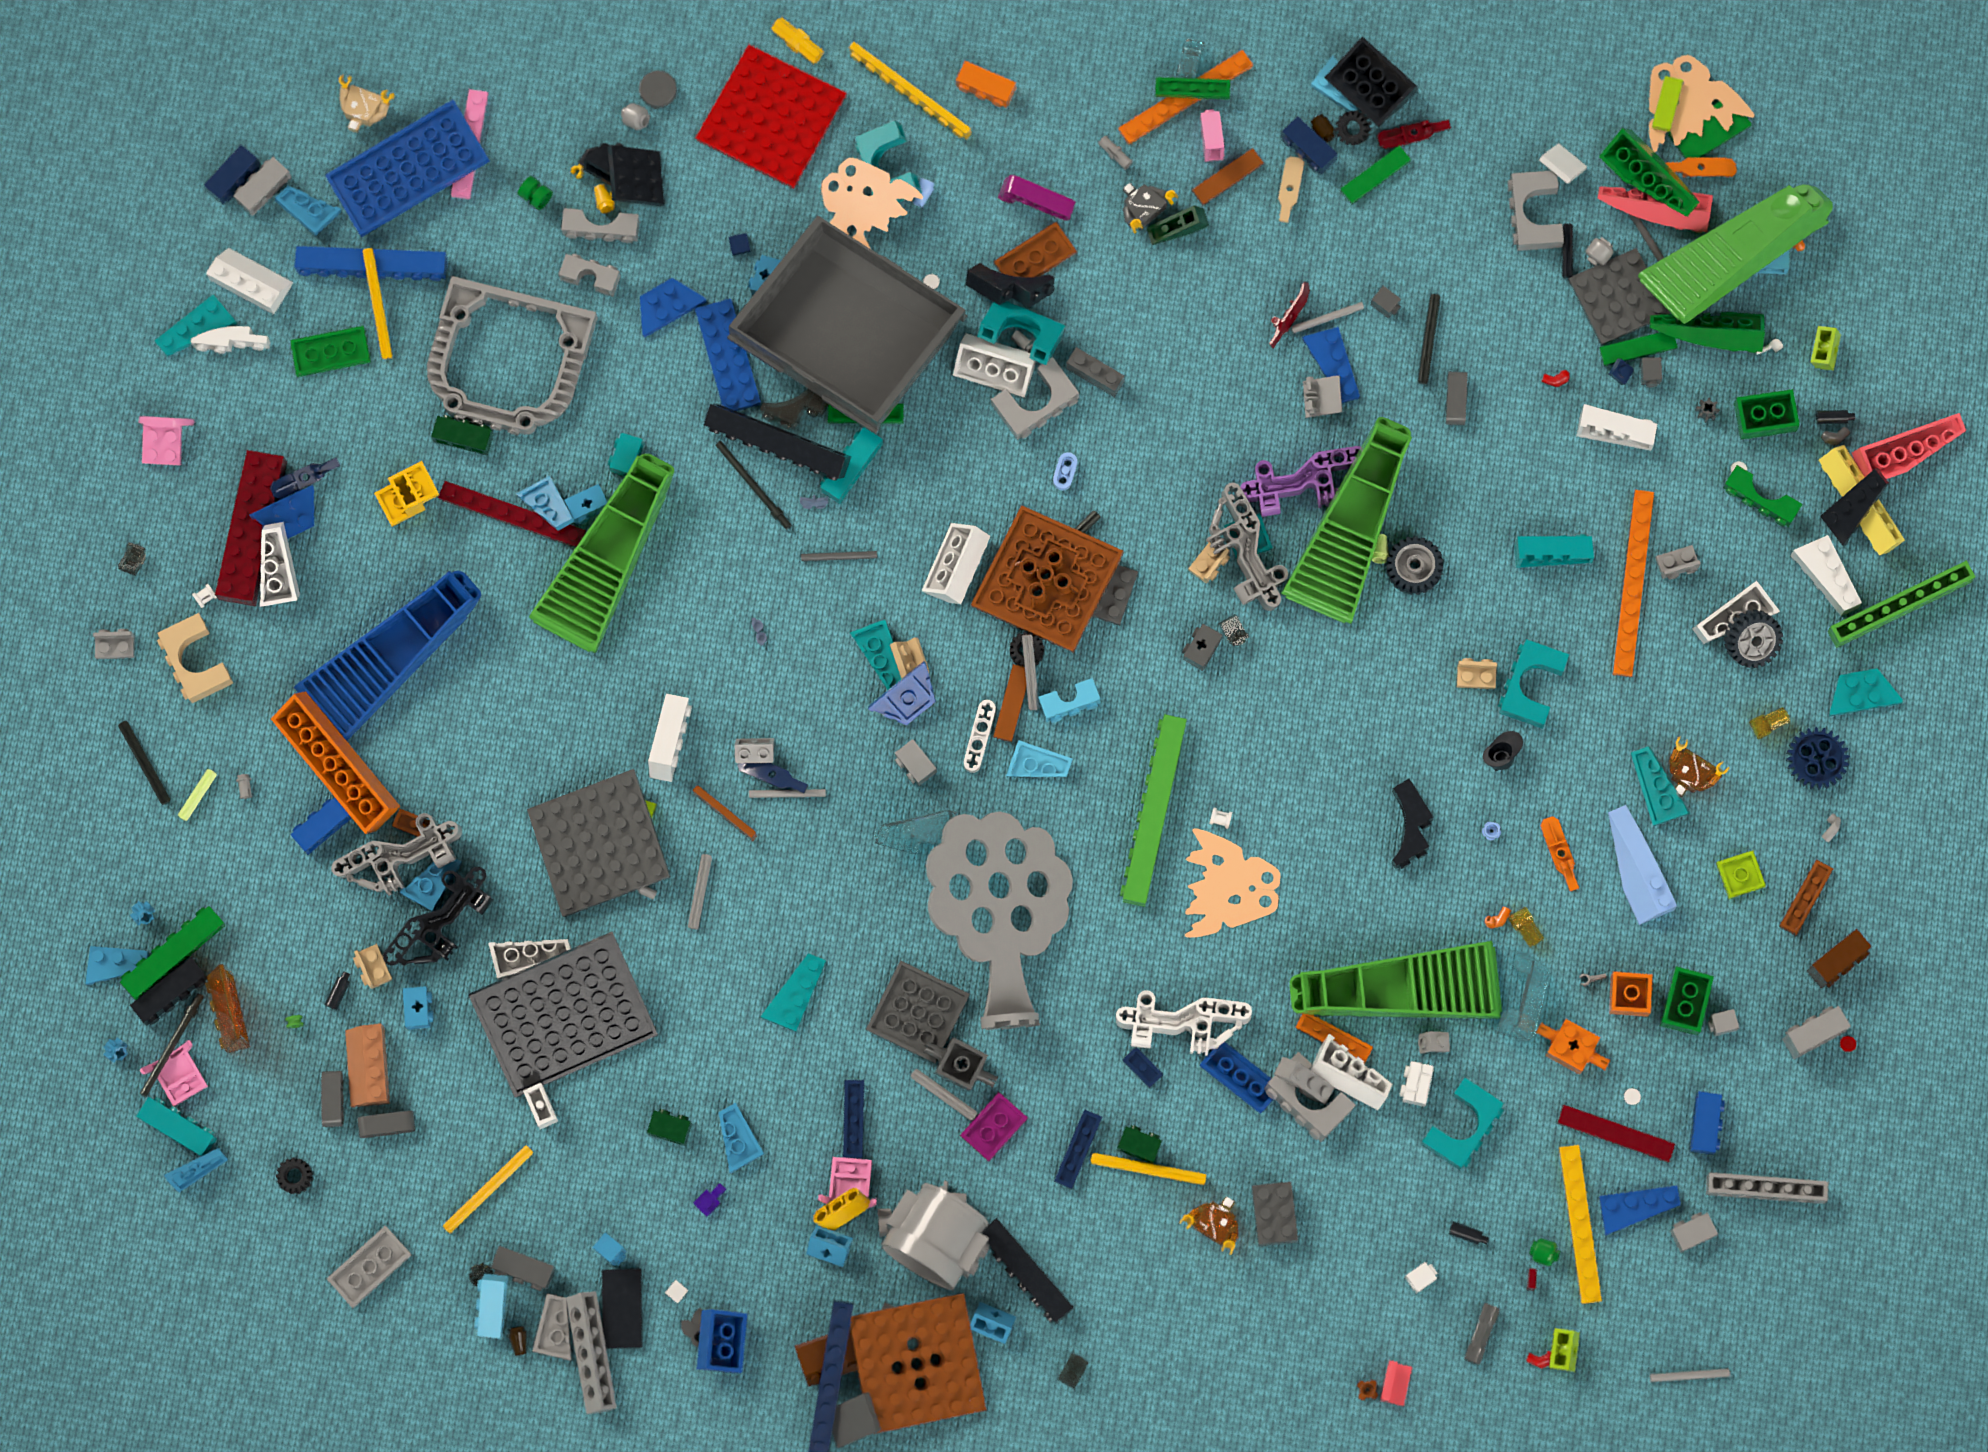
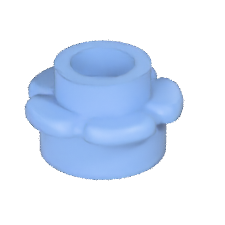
M1487 822L1482 829L1483 836H1486V839L1491 841L1499 838L1501 835L1499 824Z

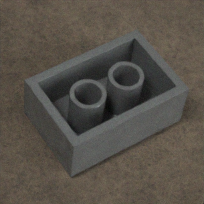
M1291 1181L1253 1185L1251 1190L1258 1247L1297 1243L1298 1235Z

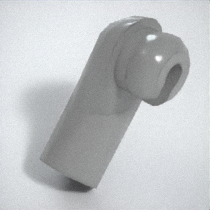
M1831 814L1827 819L1831 826L1821 836L1828 843L1838 833L1841 824L1840 817H1837L1835 814Z

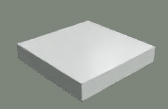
M1559 143L1540 158V161L1566 183L1571 182L1587 168L1585 164Z

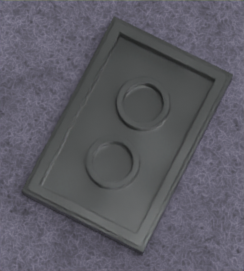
M869 1392L836 1406L832 1434L837 1448L844 1447L881 1431Z

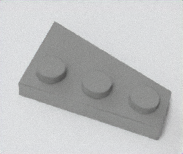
M547 1294L533 1352L571 1361L566 1298Z

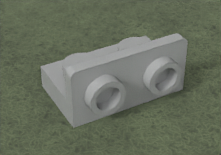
M1693 545L1658 555L1655 558L1662 579H1675L1684 572L1687 574L1698 571L1697 568L1701 565L1700 560L1696 557Z
M118 629L117 632L99 630L98 633H93L96 659L134 658L135 636L128 629Z
M774 738L736 739L735 763H772L774 761Z

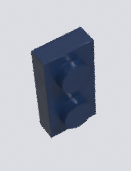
M1137 1047L1122 1060L1149 1089L1163 1076V1073Z

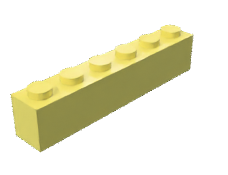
M1844 445L1833 448L1819 459L1823 471L1828 474L1832 480V485L1839 491L1842 497L1865 478ZM1878 499L1870 508L1867 516L1860 522L1863 533L1871 541L1873 549L1880 556L1893 550L1904 542L1905 539Z

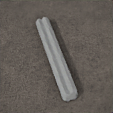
M1028 634L1022 636L1028 706L1030 710L1039 709L1033 637Z
M702 854L688 922V928L698 929L712 861V856L708 854Z
M915 1069L911 1074L913 1080L970 1121L975 1119L977 1111L920 1070Z

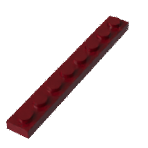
M444 481L438 499L575 548L586 534V530L570 524L560 530H556L536 512L448 481Z

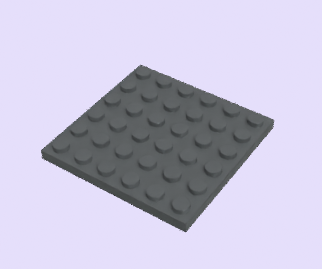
M634 769L527 809L562 917L572 915L671 877Z

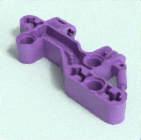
M1361 446L1317 452L1292 475L1274 477L1271 463L1266 460L1259 461L1255 467L1256 480L1246 481L1240 487L1249 503L1259 502L1261 517L1281 514L1279 498L1300 495L1307 488L1315 490L1318 508H1322V505L1328 507L1338 488L1333 486L1331 472L1349 469L1356 458L1354 455L1358 454ZM1340 456L1344 461L1337 463L1334 461V458ZM1317 460H1321L1323 465H1319ZM1260 468H1266L1269 472L1267 474H1261L1258 470ZM1324 477L1328 482L1321 484L1318 479ZM1246 489H1249V492H1251L1250 495H1247V493L1245 492Z

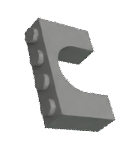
M1553 171L1512 173L1510 180L1507 181L1508 191L1512 193V198H1509V207L1513 209L1514 216H1511V226L1515 227L1513 245H1517V251L1562 248L1564 243L1562 224L1537 225L1530 222L1523 212V204L1529 198L1538 195L1557 194V175Z
M1053 357L1047 365L1042 364L1037 368L1039 376L1051 392V399L1043 409L1027 411L1021 408L1007 389L991 399V405L1017 440L1021 437L1022 439L1028 437L1032 433L1031 430L1036 427L1041 428L1047 423L1046 420L1052 416L1053 418L1057 417L1063 412L1062 409L1067 406L1071 407L1078 402L1079 392Z
M1299 1052L1291 1059L1299 1062L1309 1070L1312 1067V1064ZM1276 1075L1264 1088L1266 1094L1271 1099H1275L1280 1103L1281 1108L1286 1113H1290L1295 1117V1121L1300 1126H1304L1309 1131V1134L1320 1142L1356 1106L1341 1092L1327 1107L1321 1110H1310L1298 1101L1295 1094V1086L1286 1083Z

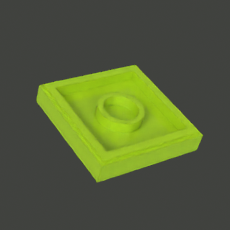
M1753 850L1716 862L1728 899L1766 887Z

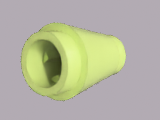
M1379 534L1372 562L1384 564L1389 557L1386 535Z

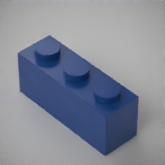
M335 797L332 800L328 799L322 805L323 808L318 812H312L307 817L308 820L294 827L293 833L290 834L307 855L352 819Z
M1701 1091L1696 1094L1690 1152L1714 1155L1716 1150L1719 1151L1720 1139L1717 1136L1718 1131L1722 1130L1723 1120L1720 1119V1112L1724 1111L1725 1106L1722 1094Z

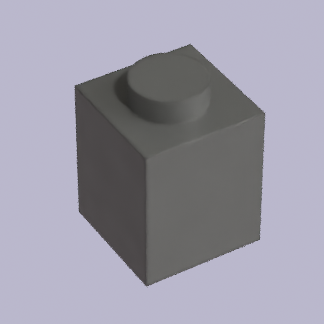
M1382 286L1372 298L1371 306L1389 318L1392 314L1396 315L1400 310L1401 298L1385 286Z
M1661 357L1642 358L1640 362L1641 385L1657 387L1661 384Z

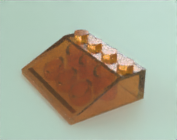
M220 964L207 976L208 982L205 984L208 994L211 993L212 995L210 1006L212 1012H216L217 1016L214 1022L217 1031L220 1030L221 1038H219L220 1047L227 1053L250 1048V1043L233 973L224 964Z

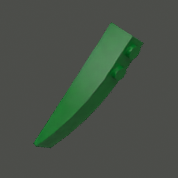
M1622 128L1599 156L1624 182L1663 202L1686 217L1700 203L1673 170L1631 129Z
M1710 312L1703 313L1702 316L1694 317L1685 324L1677 320L1672 314L1650 315V328L1689 343L1725 349L1732 352L1738 350L1750 353L1763 352L1765 335L1764 314L1720 312V315L1711 316Z

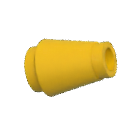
M603 184L597 185L594 188L597 209L601 213H609L615 208V202L612 201L611 195Z

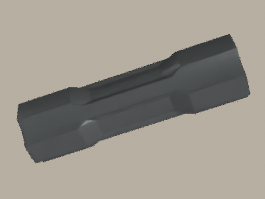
M1484 1304L1464 1360L1480 1365L1493 1325L1500 1312L1499 1308L1490 1304Z

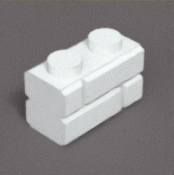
M1412 1061L1410 1066L1405 1067L1404 1077L1407 1078L1406 1085H1402L1400 1090V1096L1403 1097L1402 1102L1426 1106L1434 1066Z
M542 1083L523 1091L540 1129L558 1122Z

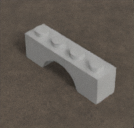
M564 208L561 230L563 236L571 239L584 237L587 240H595V238H600L608 242L621 240L624 243H632L633 241L638 242L640 219L638 214L619 213L617 218L610 224L595 225L586 219L583 210Z

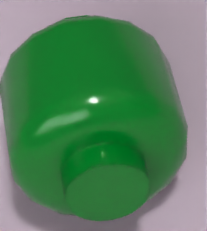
M1540 1238L1533 1242L1530 1256H1532V1260L1535 1263L1551 1266L1554 1261L1558 1262L1560 1251L1556 1242Z

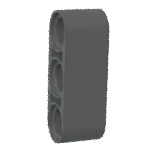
M1448 371L1447 425H1465L1467 372Z
M322 1071L321 1118L323 1127L343 1126L342 1071Z
M413 1111L357 1118L359 1138L415 1131Z

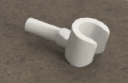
M1774 339L1767 346L1763 347V352L1771 348L1777 352L1783 347V344L1779 339Z

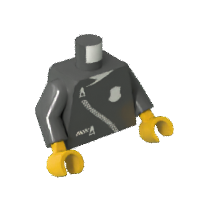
M1129 183L1123 188V192L1128 196L1124 200V221L1132 228L1133 233H1137L1136 228L1142 230L1167 209L1166 201L1173 205L1172 198L1178 199L1179 197L1174 190L1166 191L1146 185L1136 189Z

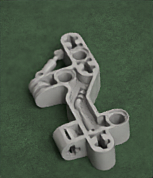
M1229 483L1221 493L1222 498L1218 500V509H1215L1209 528L1211 536L1206 541L1211 543L1210 548H1214V555L1224 551L1226 548H1235L1237 550V563L1247 580L1233 589L1242 605L1258 599L1265 610L1272 611L1281 602V596L1276 587L1280 586L1287 579L1288 571L1282 565L1274 566L1269 570L1265 569L1257 555L1260 521L1241 487L1236 483ZM1229 491H1230V492H1234L1235 494H1234V496H1233V494H1230V495H1229L1228 492H1229ZM1225 504L1235 523L1220 530L1218 525L1223 512L1221 509L1222 505ZM1236 507H1243L1245 513H1239ZM1247 524H1248V525H1251V524H1252V525H1253V528H1251V527L1248 528L1246 525H1247ZM1235 531L1238 538H1232L1229 532ZM1274 572L1281 573L1282 579H1277L1274 576ZM1268 599H1274V603L1268 602Z
M422 813L416 819V826L421 836L404 845L379 841L368 842L334 861L331 869L334 875L344 879L347 878L348 882L358 883L359 886L377 892L386 891L390 896L392 895L391 891L394 890L396 892L399 887L401 889L405 888L398 873V866L400 864H414L428 855H431L438 868L456 860L450 843L461 837L462 828L453 821H447L438 825L434 817L427 813ZM429 818L430 825L424 828L423 821ZM451 827L455 828L453 830V834L449 833L451 831ZM375 847L379 848L377 849V854L373 853L375 851ZM362 855V862L356 864V857ZM383 863L388 864V869L385 872L381 871ZM342 865L345 866V867L343 868V871H344L343 873L340 872ZM372 865L380 881L374 883L362 878L359 880L354 878L353 875Z

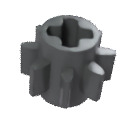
M1710 398L1705 402L1700 400V406L1695 408V411L1699 412L1697 418H1703L1705 423L1710 418L1714 421L1716 418L1714 414H1719L1720 411L1716 409L1718 402L1713 403L1710 401Z

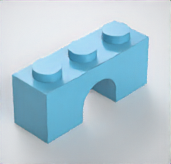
M1093 678L1075 684L1077 696L1071 702L1062 701L1057 691L1038 697L1046 722L1051 721V723L1060 721L1063 716H1075L1080 713V710L1097 708L1098 704H1100V697Z

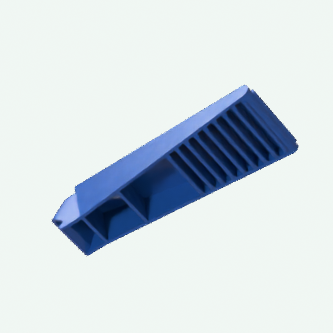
M448 571L426 591L296 684L294 689L297 693L307 692L346 741H348L468 618L467 615L474 609L481 598L480 590L464 572L454 571L451 573Z

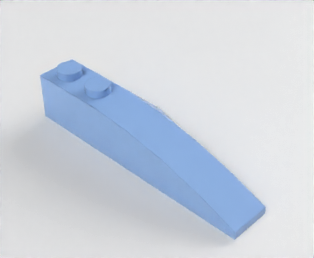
M1624 805L1608 812L1623 892L1638 924L1641 925L1675 910L1677 904L1627 806Z

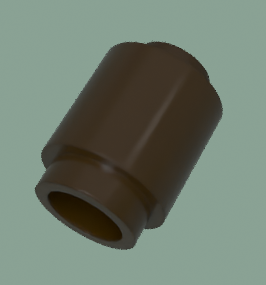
M1320 114L1311 120V128L1326 143L1335 138L1337 131H1335L1327 117Z

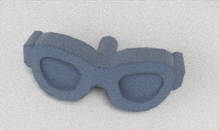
M813 495L812 499L800 497V504L806 509H811L813 506L823 509L828 504V497L817 499L816 495Z
M752 618V627L757 632L756 640L762 646L767 641L766 634L761 632L763 630V623L756 618Z

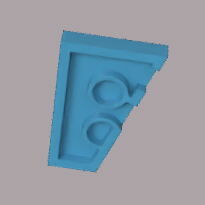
M456 859L441 868H438L433 862L399 893L431 912L434 911L447 889L441 882L442 874L446 871L457 873L462 861ZM447 874L445 876V882L448 885L451 883L454 875Z
M90 946L85 984L91 985L95 982L121 977L128 970L132 972L137 967L138 961L144 957L145 959L148 958L149 952Z
M736 1103L719 1112L729 1172L731 1174L763 1156L764 1153Z
M218 1148L165 1174L164 1177L180 1193L228 1159Z

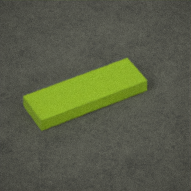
M1665 76L1652 123L1653 129L1671 131L1683 79Z

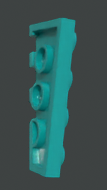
M211 295L154 341L166 356H170L189 347L192 344V338L210 330L232 327L237 322L218 299Z
M885 619L850 632L887 690L902 679L890 644L894 643Z
M1648 746L1631 752L1653 826L1691 814L1651 747Z
M808 953L760 1017L797 1032L824 969L826 960Z

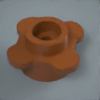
M1375 1380L1358 1382L1357 1387L1360 1391L1358 1397L1360 1400L1377 1398V1383Z

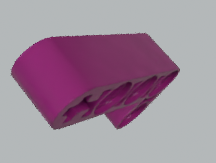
M1009 175L1004 179L998 196L1003 202L1014 203L1018 201L1064 221H1070L1076 204L1074 200L1015 175Z

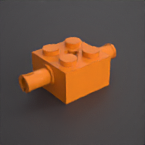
M1565 1019L1560 1030L1556 1031L1541 1022L1536 1033L1549 1039L1550 1043H1552L1545 1056L1579 1075L1586 1063L1590 1062L1605 1071L1610 1062V1059L1595 1052V1047L1600 1037L1568 1019ZM1572 1043L1576 1044L1574 1050L1570 1049Z

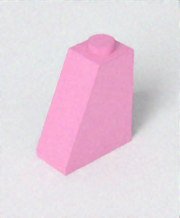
M1206 110L1204 113H1201L1205 162L1223 160L1224 141L1220 111Z

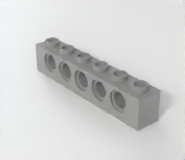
M1709 1172L1706 1178V1195L1824 1204L1828 1198V1181Z
M584 1292L567 1297L586 1414L602 1413L615 1409L616 1402L596 1292Z

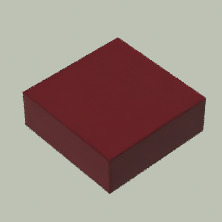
M1528 1269L1526 1290L1533 1291L1536 1288V1269Z

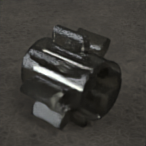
M484 1263L480 1265L475 1264L470 1268L472 1272L469 1273V1279L474 1286H478V1281L482 1279L484 1274H493L490 1266L484 1265Z

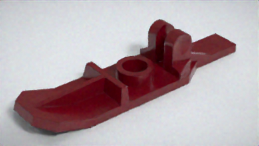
M1449 119L1434 123L1425 120L1391 130L1380 131L1377 140L1379 146L1384 149L1396 148L1399 145L1404 146L1427 140L1434 133L1451 129ZM1415 130L1417 131V134L1412 135L1411 131Z
M1308 282L1302 283L1300 293L1296 299L1289 301L1291 307L1285 311L1283 319L1278 317L1271 319L1272 324L1276 328L1275 335L1269 343L1271 348H1275L1282 335L1290 329L1307 303L1310 293Z

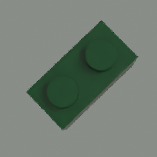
M659 1109V1112L654 1110L647 1134L686 1146L692 1127V1122L688 1121L689 1117L680 1114L677 1117L671 1116V1112L664 1109Z
M1134 1125L1126 1126L1117 1150L1154 1164L1162 1144V1140L1159 1139L1160 1136L1151 1132L1145 1134L1141 1132V1128Z

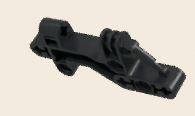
M473 867L464 878L454 871L444 872L441 876V882L453 892L441 909L407 920L384 951L383 961L390 966H394L397 963L403 966L414 963V965L435 963L441 957L448 961V955H452V950L454 948L457 949L458 946L444 937L441 929L443 926L453 923L466 905H469L481 915L484 914L494 900L479 889L486 879V871L481 867ZM480 870V875L482 876L481 880L476 879L474 881V884H477V886L474 888V886L471 883L466 882V880L469 878V880L471 881L474 878V875L472 873L474 871L478 872ZM447 874L455 876V882L452 885H448L445 882ZM419 921V930L414 929L411 933L415 935L413 938L409 934L404 933L405 929L409 931L412 928L411 922ZM428 932H434L436 935V939L432 943H428L425 939V935ZM400 936L408 938L409 943L407 946H399L398 939ZM441 937L444 940V943H440V948L437 950L433 946L439 942V939ZM416 940H420L433 950L432 955L413 957L410 960L402 958ZM395 944V946L398 949L403 950V952L400 954L399 951H397V953L395 954V957L397 959L395 961L391 960L390 962H388L387 953L389 952L392 954L395 949L392 948V946Z

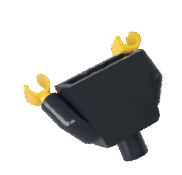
M617 142V143L615 144V145H617V146H624L623 144H621V143H619V142ZM603 143L600 146L587 149L578 161L579 165L571 168V173L574 175L579 170L576 177L580 179L584 175V170L611 186L608 147L610 145Z

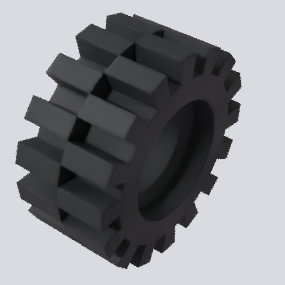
M1352 110L1338 118L1339 121L1336 122L1338 127L1335 128V131L1339 132L1336 135L1341 137V142L1345 141L1346 145L1351 144L1352 146L1366 141L1371 135L1369 132L1372 131V128H1369V125L1372 123L1371 121L1368 122L1367 119L1369 117L1364 116V112ZM1350 121H1356L1359 124L1360 130L1357 135H1353L1348 131V123Z
M1027 632L1017 634V637L1012 639L1009 648L1010 657L1013 662L1025 667L1024 656L1020 654L1019 649L1023 645L1022 636L1028 635ZM1030 632V635L1033 637L1034 658L1037 666L1039 661L1043 659L1044 645L1039 636L1033 635Z
M286 1159L284 1163L280 1164V1168H277V1183L287 1193L301 1194L302 1191L305 1192L306 1188L311 1186L313 1171L302 1159ZM299 1169L301 1171L302 1178L298 1183H290L288 1181L287 1175L290 1170Z

